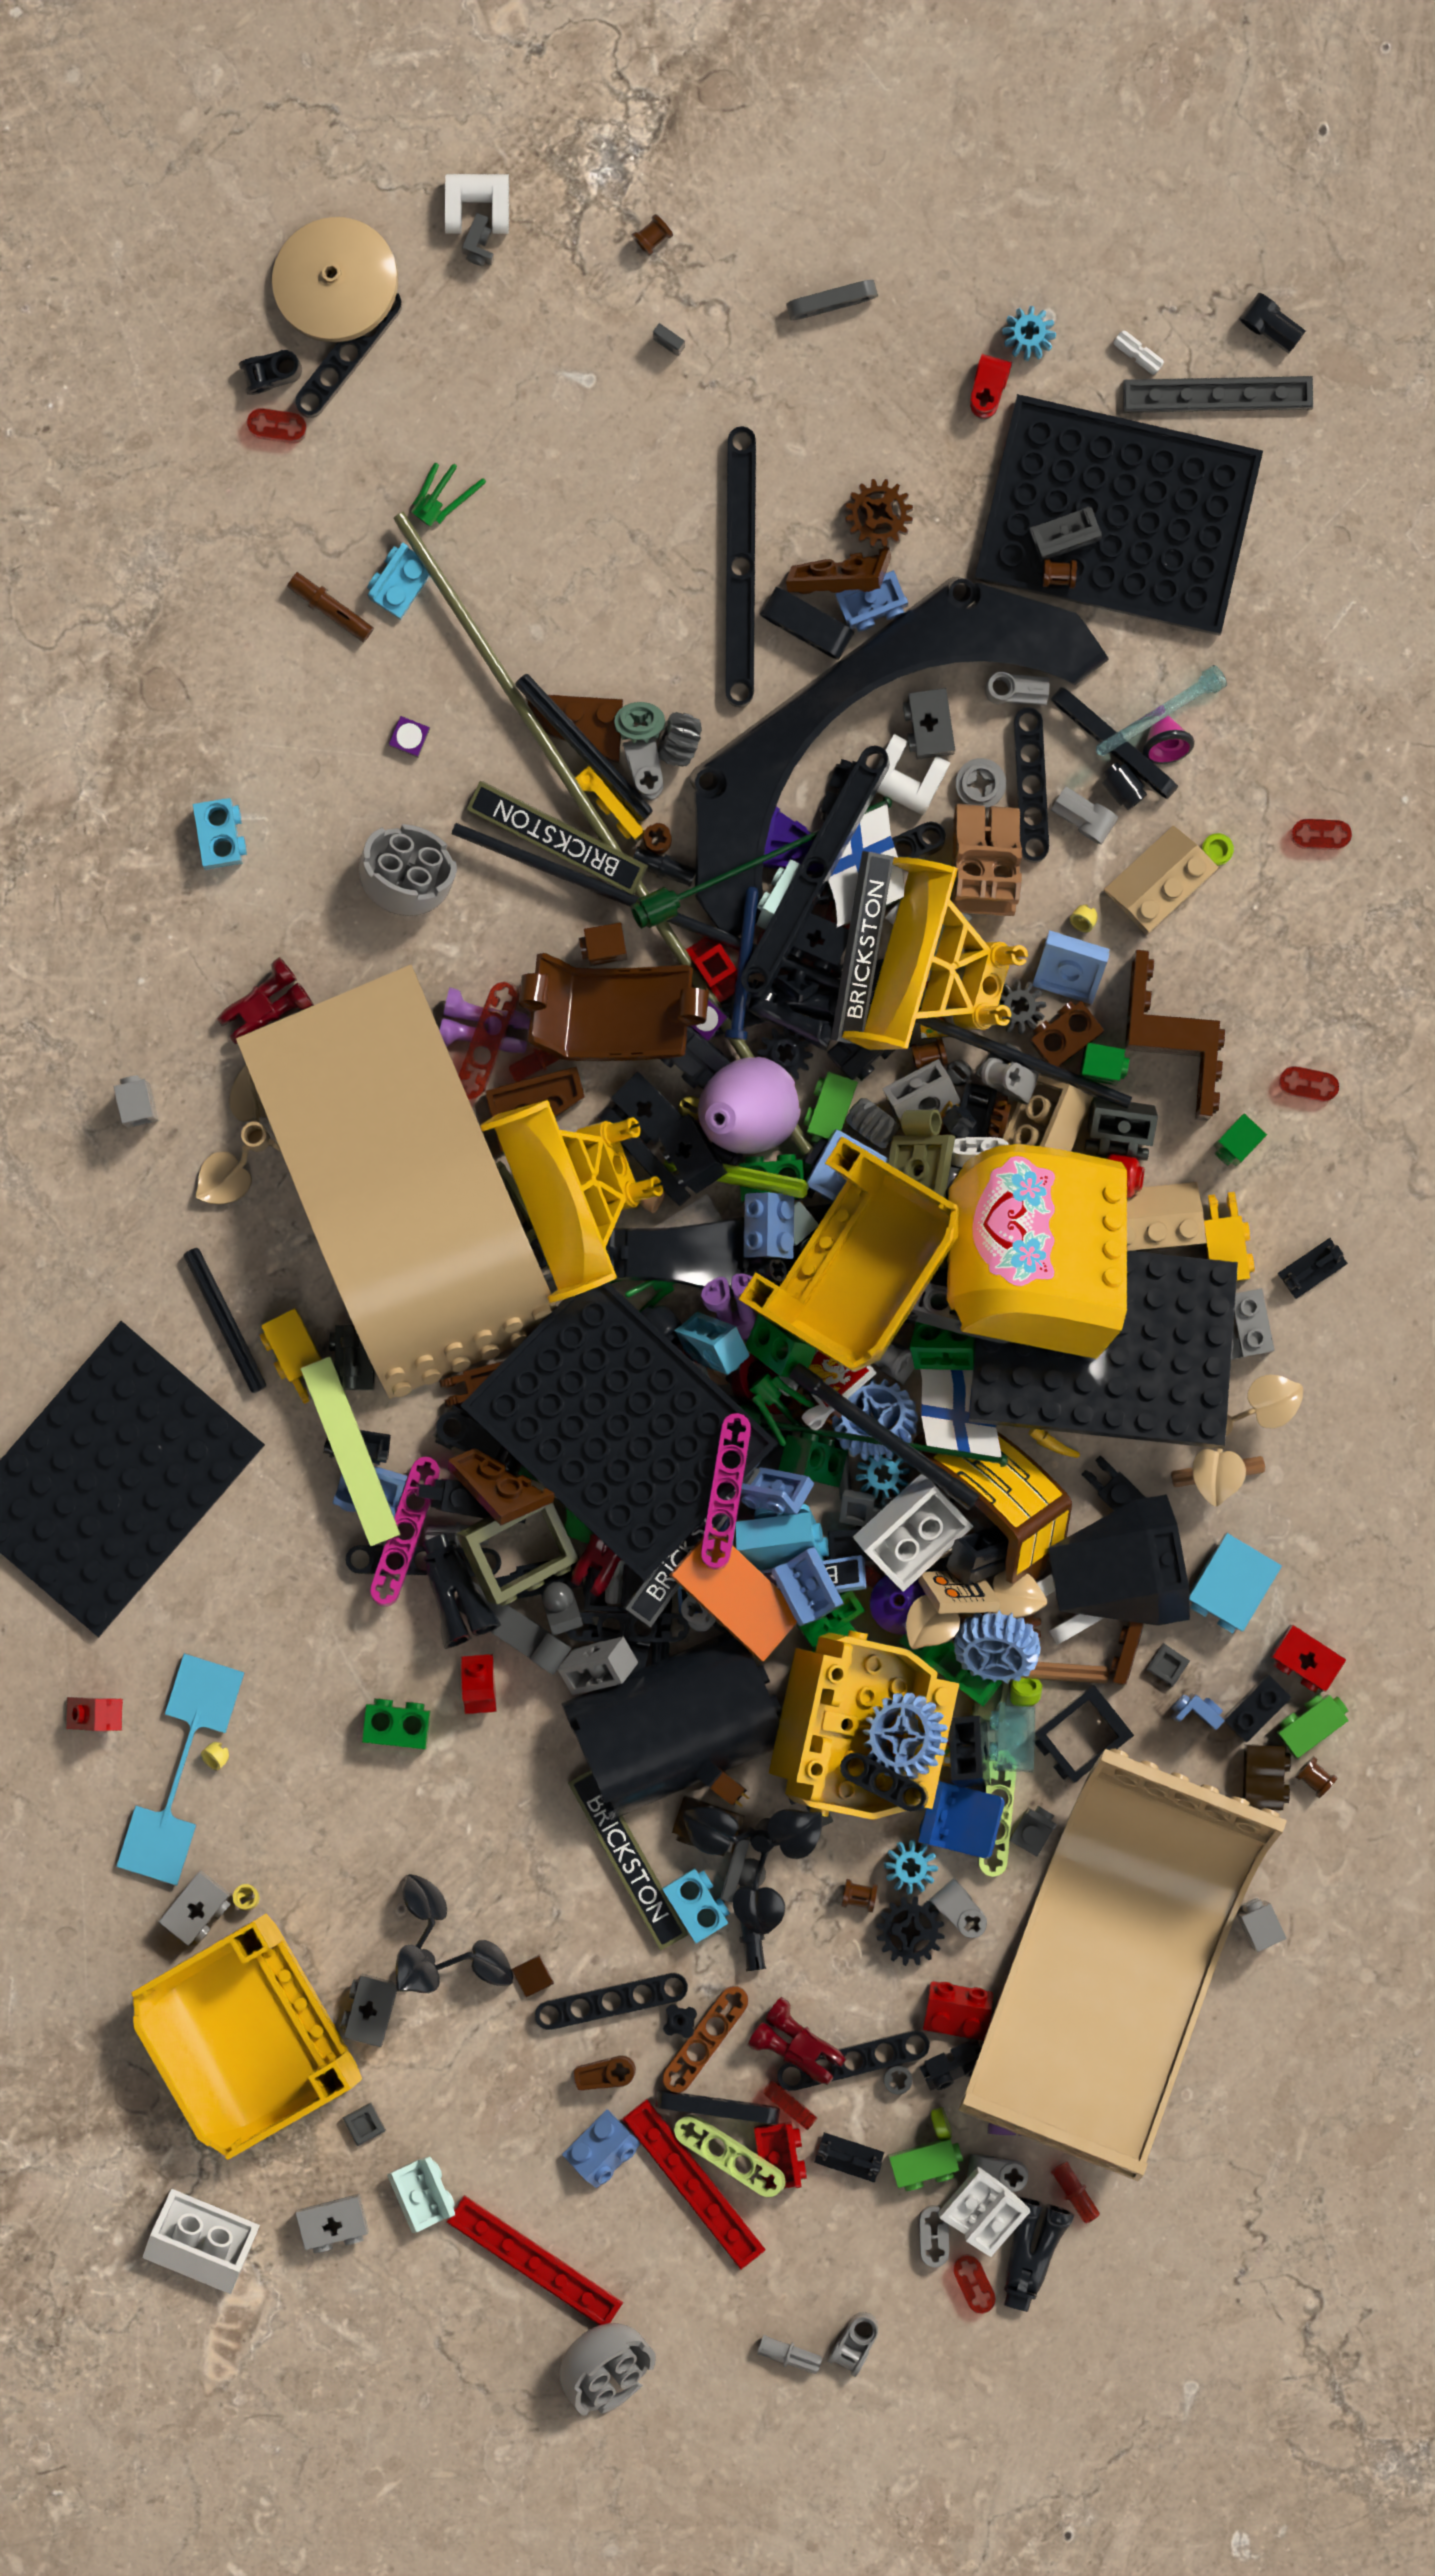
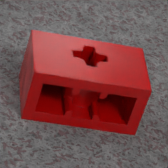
M1295 1625L1288 1627L1270 1655L1271 1658L1276 1660L1273 1665L1288 1676L1293 1671L1303 1678L1300 1684L1314 1693L1318 1689L1326 1692L1346 1662L1345 1658ZM1311 1653V1661L1314 1662V1665L1312 1667L1306 1666L1302 1669V1661L1298 1659L1299 1656Z

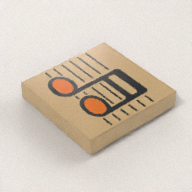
M950 1571L924 1572L919 1577V1584L939 1614L999 1611L1000 1600L985 1578L967 1585L960 1582Z

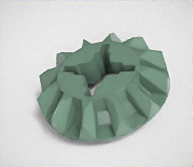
M634 702L625 705L617 712L614 720L615 730L620 733L622 740L631 739L633 744L638 740L648 743L650 738H659L660 731L665 730V716L657 706L647 702ZM637 722L638 724H641L645 722L646 726L638 725L637 727H635L634 723Z

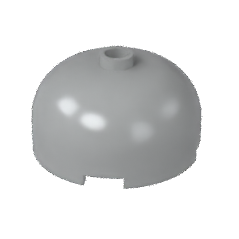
M402 824L401 829L384 830L382 827L369 836L359 862V877L364 891L379 907L397 915L417 916L434 910L445 900L456 876L457 864L446 850L447 844L438 836L423 828Z
M619 2323L599 2325L577 2338L565 2353L560 2366L562 2390L575 2409L582 2415L586 2416L589 2411L599 2410L601 2414L609 2412L623 2404L643 2386L638 2381L646 2373L647 2369H654L655 2353L635 2329ZM610 2374L621 2388L625 2390L616 2393V2390L609 2382Z

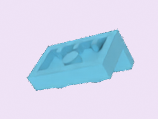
M402 543L399 548L394 546L384 561L388 565L382 574L377 572L367 586V589L370 590L368 593L369 599L400 620L430 577L416 553L409 549V546L405 543Z

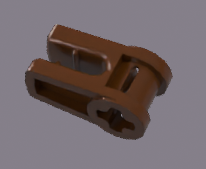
M623 2055L577 2066L574 2070L576 2087L578 2090L623 2087L633 2080L636 2066L631 2058ZM617 2063H622L623 2068H629L630 2072L625 2074V2079H620L619 2074H613L612 2070L616 2069Z

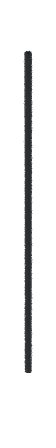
M455 823L451 834L629 907L636 903V899L640 898L459 823ZM678 913L676 917L666 921L739 951L741 938ZM753 943L752 954L754 953L757 944ZM789 957L786 958L781 967L792 973L795 966L804 967L807 969L805 978L839 991L841 978ZM871 991V997H870V1003H869V1004H872V1000H873L874 993H875V992H873V991ZM937 1017L915 1020V1023L1011 1062L1019 1063L1033 1071L1070 1084L1127 1109L1132 1100L1131 1096Z

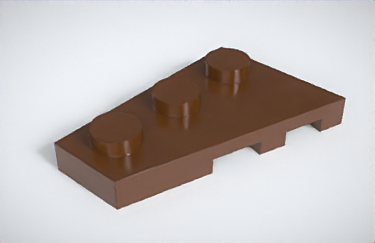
M890 547L879 549V555L864 558L862 552L850 554L851 558L835 563L832 559H824L793 565L786 579L787 591L810 594L814 591L840 593L845 590L870 592L880 589L891 560Z
M548 695L604 757L619 764L621 735L615 730L614 720L617 712L623 707V699ZM528 700V706L546 734L561 741H566Z
M577 1066L485 1091L492 1117L548 1100L554 1117H557L585 1098ZM497 1135V1139H498V1142H499L500 1150H501V1153H502V1152H504V1151H503V1148H502V1146H501V1143H500L499 1138H498V1135Z
M476 1448L448 1459L449 1471L500 1526L554 1502V1492L547 1488L543 1490L531 1485V1479L524 1475L520 1477L515 1476L505 1470L504 1464Z

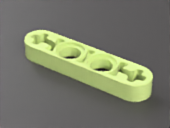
M1004 1752L996 1753L989 1759L990 1785L985 1786V1793L991 1794L994 1790L1001 1789L1008 1795V1802L1003 1808L1000 1820L1005 1827V1833L1002 1838L995 1841V1845L1004 1844V1850L997 1849L996 1853L997 1859L1002 1860L1001 1866H996L995 1871H989V1866L984 1864V1858L978 1857L981 1871L991 1877L1001 1875L1006 1870L1008 1864L1017 1767L1014 1758ZM1003 1757L1006 1758V1763L1011 1765V1769L1004 1772V1781L1010 1780V1787L1002 1784L991 1785V1778L998 1780L999 1774L998 1770L993 1769V1764L999 1763L1000 1758Z
M687 2115L676 2123L674 2131L679 2142L761 2196L773 2197L784 2189L786 2184L785 2176L780 2169L699 2116ZM694 2123L693 2130L699 2135L705 2134L706 2131L709 2132V2135L702 2141L701 2146L698 2145V2142L701 2141L700 2137L694 2134L689 2137L685 2135L687 2130L683 2127L684 2125ZM713 2138L720 2139L725 2146L724 2153L721 2156H715L709 2150V2142ZM738 2156H745L750 2160L751 2169L748 2173H741L736 2169L735 2161ZM761 2166L762 2170L758 2173L766 2178L773 2175L775 2177L773 2182L777 2187L766 2189V2181L758 2176L753 2181L751 2177Z

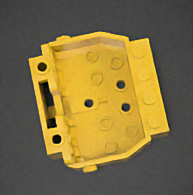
M849 1630L848 1636L835 1633L819 1636L816 1652L795 1649L768 1774L788 1779L785 1794L793 1802L809 1806L810 1812H821L822 1816L828 1817L829 1811L874 1820L905 1812L907 1810L848 1781L841 1773V1761L850 1753H861L867 1756L871 1752L872 1748H866L863 1743L870 1740V1736L865 1735L863 1730L871 1729L872 1725L867 1722L866 1718H875L876 1714L872 1707L880 1706L883 1708L882 1699L890 1698L893 1700V1694L896 1693L902 1694L903 1697L907 1692L914 1693L915 1697L919 1695L926 1697V1703H934L936 1705L934 1712H940L944 1715L939 1724H945L948 1727L946 1731L941 1732V1737L948 1739L959 1683L938 1679V1672L908 1649L867 1641L868 1634ZM916 1714L915 1718L918 1719V1728L922 1733H925L923 1723ZM897 1716L895 1717L894 1721L890 1723L888 1728L894 1726L897 1720ZM844 1719H847L848 1727L843 1730L841 1723ZM904 1733L903 1735H895L896 1737H900L903 1739H908V1737H916L915 1735H910L908 1733ZM886 1739L888 1749L895 1758L896 1754L893 1753V1745L890 1740ZM940 1743L939 1748L945 1752L947 1743ZM923 1744L917 1746L911 1759L918 1754ZM935 1755L939 1765L935 1767L928 1765L929 1773L924 1775L918 1772V1778L912 1779L922 1784L928 1791L929 1800L925 1808L933 1809L944 1755ZM854 1758L849 1762L848 1770L850 1774L858 1777L863 1773L864 1763L862 1760ZM884 1773L880 1774L876 1781L878 1788L884 1792L890 1790L893 1784L892 1777ZM910 1788L905 1794L907 1804L916 1806L920 1803L921 1793L918 1789Z

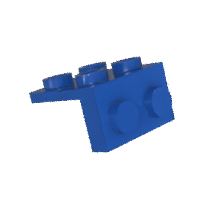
M938 1781L933 1809L926 1808L924 1819L920 1823L918 1842L988 1859L993 1853L1005 1801L1003 1797L965 1787L959 1788L957 1785Z

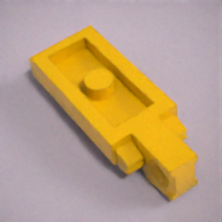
M590 766L584 769L575 778L584 792L596 793L599 796L595 802L607 816L611 812L620 821L615 826L627 840L631 836L637 841L642 839L645 829Z

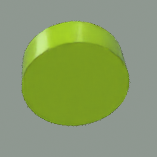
M1215 833L1205 839L1202 844V850L1217 866H1221L1231 859L1234 846L1228 836Z
M940 2107L932 2110L931 2119L938 2139L942 2141L952 2138L950 2123L944 2108Z

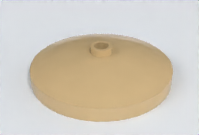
M323 218L300 228L282 246L273 267V293L283 316L297 331L318 341L344 342L365 335L386 317L397 294L398 268L387 242L376 230L363 222L351 218ZM332 273H337L335 277L330 278Z

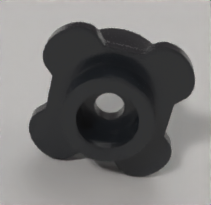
M675 2004L669 2005L666 2009L668 2015L667 2023L663 2026L665 2034L669 2036L679 2034L684 2038L692 2037L695 2032L693 2028L697 2011L693 2007L684 2009L678 2008ZM679 2018L683 2019L682 2024H678L677 2021Z

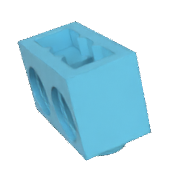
M231 798L193 804L204 869L208 870L243 864L242 856L247 855L244 836L238 837L236 825L242 824L239 805L233 806ZM217 810H222L227 814L225 823L220 826L210 823L211 814ZM222 841H227L232 845L230 854L225 857H219L215 854L216 845Z
M696 1312L675 1330L687 1357L691 1361L726 1375L735 1371L750 1356L736 1326L700 1312Z
M693 1868L662 1889L695 1943H698L729 1924L726 1916L730 1912L721 1898L715 1901L709 1889L714 1886L705 1871L703 1870L698 1873L696 1868ZM687 1881L695 1882L699 1887V1894L693 1899H687L681 1894L680 1888ZM707 1908L714 1911L716 1920L712 1925L703 1926L698 1922L697 1915L702 1909Z

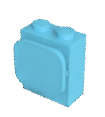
M806 1504L802 1505L797 1515L784 1512L776 1514L769 1509L758 1508L754 1512L755 1519L736 1522V1548L758 1570L771 1569L785 1564L805 1550L813 1547L817 1550L822 1561H825V1556H829L828 1539L823 1537L821 1524L816 1523L809 1506Z
M1225 1533L1189 1592V1601L1192 1602L1190 1609L1204 1617L1208 1613L1219 1618L1217 1625L1232 1634L1236 1629L1243 1632L1282 1565L1232 1535Z

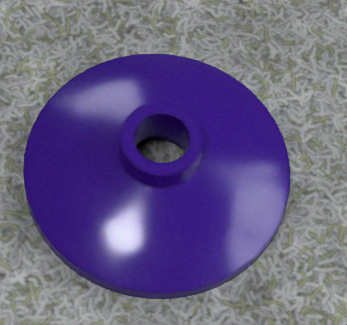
M887 1575L877 1582L871 1593L870 1610L877 1624L884 1630L893 1634H907L906 1622L909 1609L915 1600L926 1595L918 1582L919 1578L904 1592ZM899 1595L904 1596L905 1603L902 1606H895V1598Z

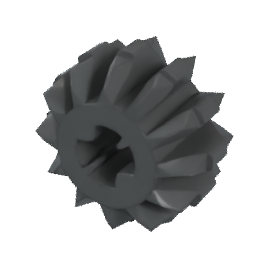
M672 713L668 720L665 721V730L661 731L658 746L659 759L673 766H687L691 759L694 758L699 740L701 739L702 727L700 719L694 718L693 715L687 713Z
M1015 980L1013 992L1007 984H1004L1003 992L1007 997L1001 995L999 1002L1007 1006L1011 1011V1017H1002V1019L1010 1020L1006 1027V1031L1009 1033L1012 1031L1014 1024H1018L1019 1034H1024L1025 1032L1024 1023L1031 1030H1034L1037 1026L1031 1017L1040 1021L1045 1017L1042 1013L1035 1011V1009L1045 1008L1046 1002H1035V999L1042 995V991L1037 990L1031 995L1029 993L1033 985L1031 982H1028L1025 989L1021 990L1020 981ZM1020 999L1026 1002L1024 1007H1028V1011H1021L1017 1015L1013 1013L1015 1007L1010 1005L1011 1002L1017 1003Z
M861 1098L854 1104L846 1117L848 1125L879 1148H886L890 1142L892 1143L893 1136H896L900 1129L899 1122L867 1098Z

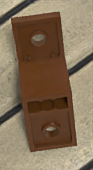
M1136 950L1132 956L1125 1049L1127 1051L1200 1057L1195 1120L1208 1121L1213 1114H1216V1111H1219L1220 1092H1215V1082L1221 1080L1223 1061L1217 1060L1218 1051L1224 1048L1225 1029H1220V1021L1144 1014L1148 1013L1151 1006L1152 991L1146 990L1147 981L1153 978L1154 959H1149V951Z

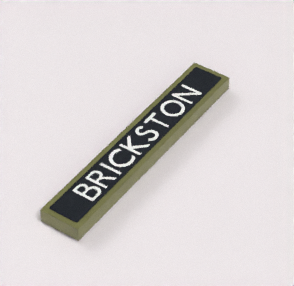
M484 781L479 782L467 807L468 811L632 895L636 893L648 868V865Z
M591 1770L568 1782L660 1951L686 1937L688 1933L664 1893L659 1880L624 1817L621 1816L610 1821Z

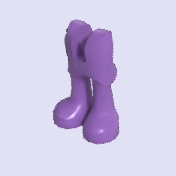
M449 987L443 1016L487 1023L489 1030L463 1025L442 1018L439 1031L446 1047L454 1041H468L483 1044L484 1048H493L512 1053H525L527 1042L515 1037H506L505 1033L507 1026L515 1029L529 1030L530 1018L526 1013L516 1010L501 1011L494 1008L488 1009L470 1004L463 1000L461 991Z
M736 1274L732 1277V1289L738 1309L733 1313L731 1311L730 1290L727 1279L725 1277L715 1278L702 1289L703 1304L708 1310L717 1313L715 1319L736 1326L742 1340L745 1339V1343H747L756 1321V1315L753 1309L739 1300V1297L753 1276Z

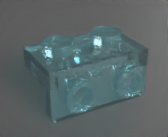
M999 1702L996 1711H991L990 1730H995V1742H990L989 1761H995L994 1771L1033 1772L1035 1707L1006 1706L1005 1702Z

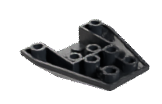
M1167 1494L1134 1500L1047 1548L1059 1611L1156 1626L1190 1620L1189 1584L1178 1524Z

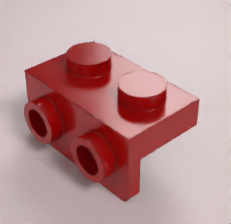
M932 1981L929 1989L923 2030L984 2041L992 2013L993 1992L985 1991L978 1987L968 1988L953 1985L949 1982Z
M792 2121L754 2127L758 2156L783 2172L786 2182L784 2189L791 2187L802 2188L801 2180L807 2179L804 2160L798 2161L796 2148L802 2147L799 2128L793 2129ZM761 2175L762 2179L766 2181V2189L777 2187L773 2182L775 2178L773 2175L767 2178Z

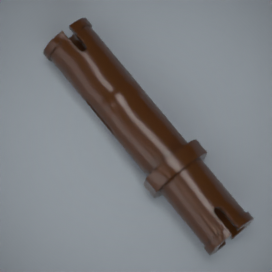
M296 572L289 581L287 587L309 603L308 607L312 610L318 609L363 643L373 632V626L327 593L328 589L324 586L318 587L299 572ZM338 613L342 614L344 617H346V618L349 619V620H346L345 618H343V617H342L341 615H339Z

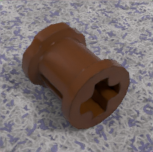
M657 214L651 217L652 221L640 232L632 234L635 242L648 256L653 253V249L666 237L670 239L673 236L670 228Z
M1044 559L1043 587L1055 584L1068 585L1069 588L1074 589L1077 561L1071 560L1070 563L1051 562L1050 559Z
M655 823L646 828L643 835L646 849L655 854L667 852L672 843V835L669 828L662 823ZM659 831L663 832V839L666 842H659L657 846L652 845L653 841L650 835H657Z
M942 1037L937 1038L936 1042L920 1046L911 1044L916 1070L938 1059L943 1066L948 1065Z
M1313 1756L1299 1770L1295 1778L1305 1781L1316 1791L1315 1796L1321 1798L1338 1777L1327 1773L1317 1764L1318 1759Z
M846 1879L841 1907L846 1908L848 1905L867 1908L868 1912L873 1913L878 1885L873 1884L870 1887L854 1884L850 1879Z

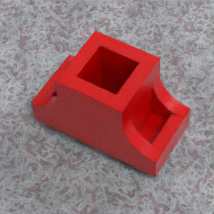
M704 937L686 949L719 1003L734 995L737 969L721 944Z
M493 1654L461 1656L462 1700L464 1702L465 1714L497 1712Z
M67 1697L66 1729L122 1731L123 1699Z

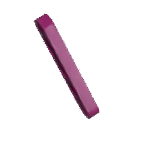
M739 1413L731 1414L723 1421L701 1554L704 1564L713 1570H720L729 1563L751 1434L749 1420ZM735 1421H741V1427L746 1428L745 1432H739L737 1440L738 1444L744 1443L743 1448L736 1445L724 1446L725 1440L730 1443L732 1441V1431L727 1429L728 1425L733 1426ZM729 1451L736 1452L741 1458L740 1464L734 1469L726 1468L722 1463L724 1454ZM723 1483H730L735 1487L736 1493L730 1500H723L717 1495V1489ZM719 1514H724L730 1519L729 1528L723 1532L716 1531L712 1527L713 1518ZM709 1535L717 1538H729L728 1543L721 1540L720 1551L725 1554V1557L719 1558L718 1563H713L711 1556L707 1555L708 1551L714 1550L715 1539L708 1540Z
M430 1457L417 1459L411 1467L394 1519L397 1526L407 1523L413 1526L415 1532L413 1537L408 1540H402L396 1536L386 1541L370 1590L373 1601L379 1606H391L397 1601L432 1499L424 1498L425 1504L419 1510H411L407 1506L406 1500L411 1494H416L417 1487H411L412 1482L416 1485L420 1483L421 1474L417 1471L418 1468L424 1469L425 1465H430L431 1472L435 1473L433 1476H427L424 1485L434 1486L435 1480L439 1479V1465ZM399 1553L403 1556L405 1561L400 1569L392 1570L386 1565V1559L390 1554ZM382 1571L389 1576L400 1577L399 1581L392 1578L390 1590L394 1594L387 1595L385 1599H381L380 1592L376 1591L377 1587H384L387 1579L386 1576H380Z

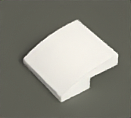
M977 2167L939 2210V2218L965 2234L966 2242L992 2257L1030 2213V2208L997 2179L980 2167Z

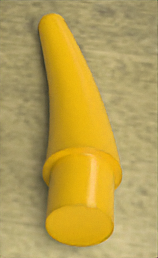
M1040 1429L1029 1430L1028 1434L1040 1446L1061 1455L1073 1458L1080 1457L1078 1451L1062 1444L1047 1431Z

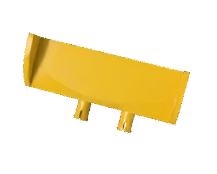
M894 857L893 865L909 872L904 887V898L901 899L864 1032L844 1031L842 1038L869 1050L908 1049L915 1020L919 1018L953 1015L955 1025L966 1030H986L992 1025H1007L1010 1020L1002 1019V1017H1011V1011L1007 1006L999 1005L1009 965H1024L1027 960L1019 959V957H1028L1026 948L1022 945L1008 946L1004 942H985L950 900L958 868L923 859ZM942 924H944L943 933H942L941 940H940L939 947H938V951H937V954H936V957H935V956H934L935 949H936L937 942H938V939H939V935H940V931H941V928H942ZM966 965L961 981L955 969ZM931 970L932 972H931V975H930L929 983H928L927 990H926V993H925V997H924V1000H923L922 1008H921V1011H918V1010H919L920 1003H921V999H922V996H923L924 988H925V985H926V981H927V978H928V974H929V971Z
M548 1100L497 1114L480 1125L482 1131L492 1128L496 1130L558 1290L547 1297L549 1303L581 1294L616 1279L617 1276L608 1256L606 1245L621 1211L637 1207L641 1200L659 1197L663 1194V1185L654 1187V1184L661 1182L658 1177L655 1176L647 1180L635 1182L620 1141L639 1137L640 1126L631 1128L632 1125L638 1124V1121L633 1117L614 1124L608 1121L579 1128L576 1132L559 1130Z

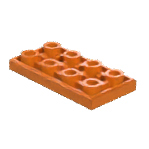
M709 1535L708 1540L715 1539L714 1550L708 1551L707 1555L711 1556L713 1563H718L719 1558L725 1557V1554L720 1551L721 1540L726 1543L728 1541L725 1538ZM703 1536L669 1576L759 1661L764 1662L796 1625L797 1621L792 1615L782 1592L733 1545L729 1563L720 1570L708 1568L704 1564L701 1554Z

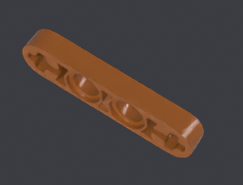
M739 1986L727 1987L695 2028L694 2035L686 2040L663 2073V2082L668 2090L676 2093L685 2091L736 2024L748 2006V1995L743 1988ZM738 1992L741 1994L740 2001L743 2004L740 2008L734 2006L730 2010L729 2014L733 2015L734 2018L732 2021H729L723 2013L715 2011V2009L720 2005L724 2010L729 2002L726 1995L728 1993L735 1995ZM718 2017L722 2019L725 2028L721 2034H709L706 2029V2023L710 2018ZM700 2043L705 2047L706 2054L702 2060L693 2061L688 2057L687 2049L691 2044ZM682 2057L688 2065L696 2067V2070L691 2073L688 2068L683 2074V2079L686 2082L683 2085L677 2083L673 2086L670 2084L672 2078L669 2073L671 2071L677 2073L681 2069L683 2064L677 2061Z

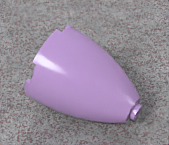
M761 1057L743 1058L726 1065L708 1081L699 1099L698 1117L704 1133L714 1144L734 1153L752 1154L777 1147L792 1134L799 1120L801 1108H799L798 1095L794 1086L795 1082L790 1074L779 1064Z

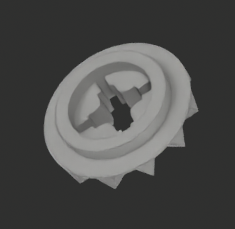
M977 758L970 760L961 767L957 774V793L961 801L968 805H982L987 809L997 804L1005 793V774L998 764L989 759ZM977 771L980 772L983 780L994 781V783H990V785L985 787L984 797H982L978 788L967 787L976 782Z

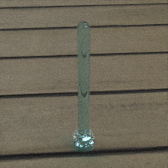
M1215 665L1204 670L1202 676L1198 679L1199 682L1096 746V753L1104 756L1203 693H1217L1227 686V681L1222 671Z

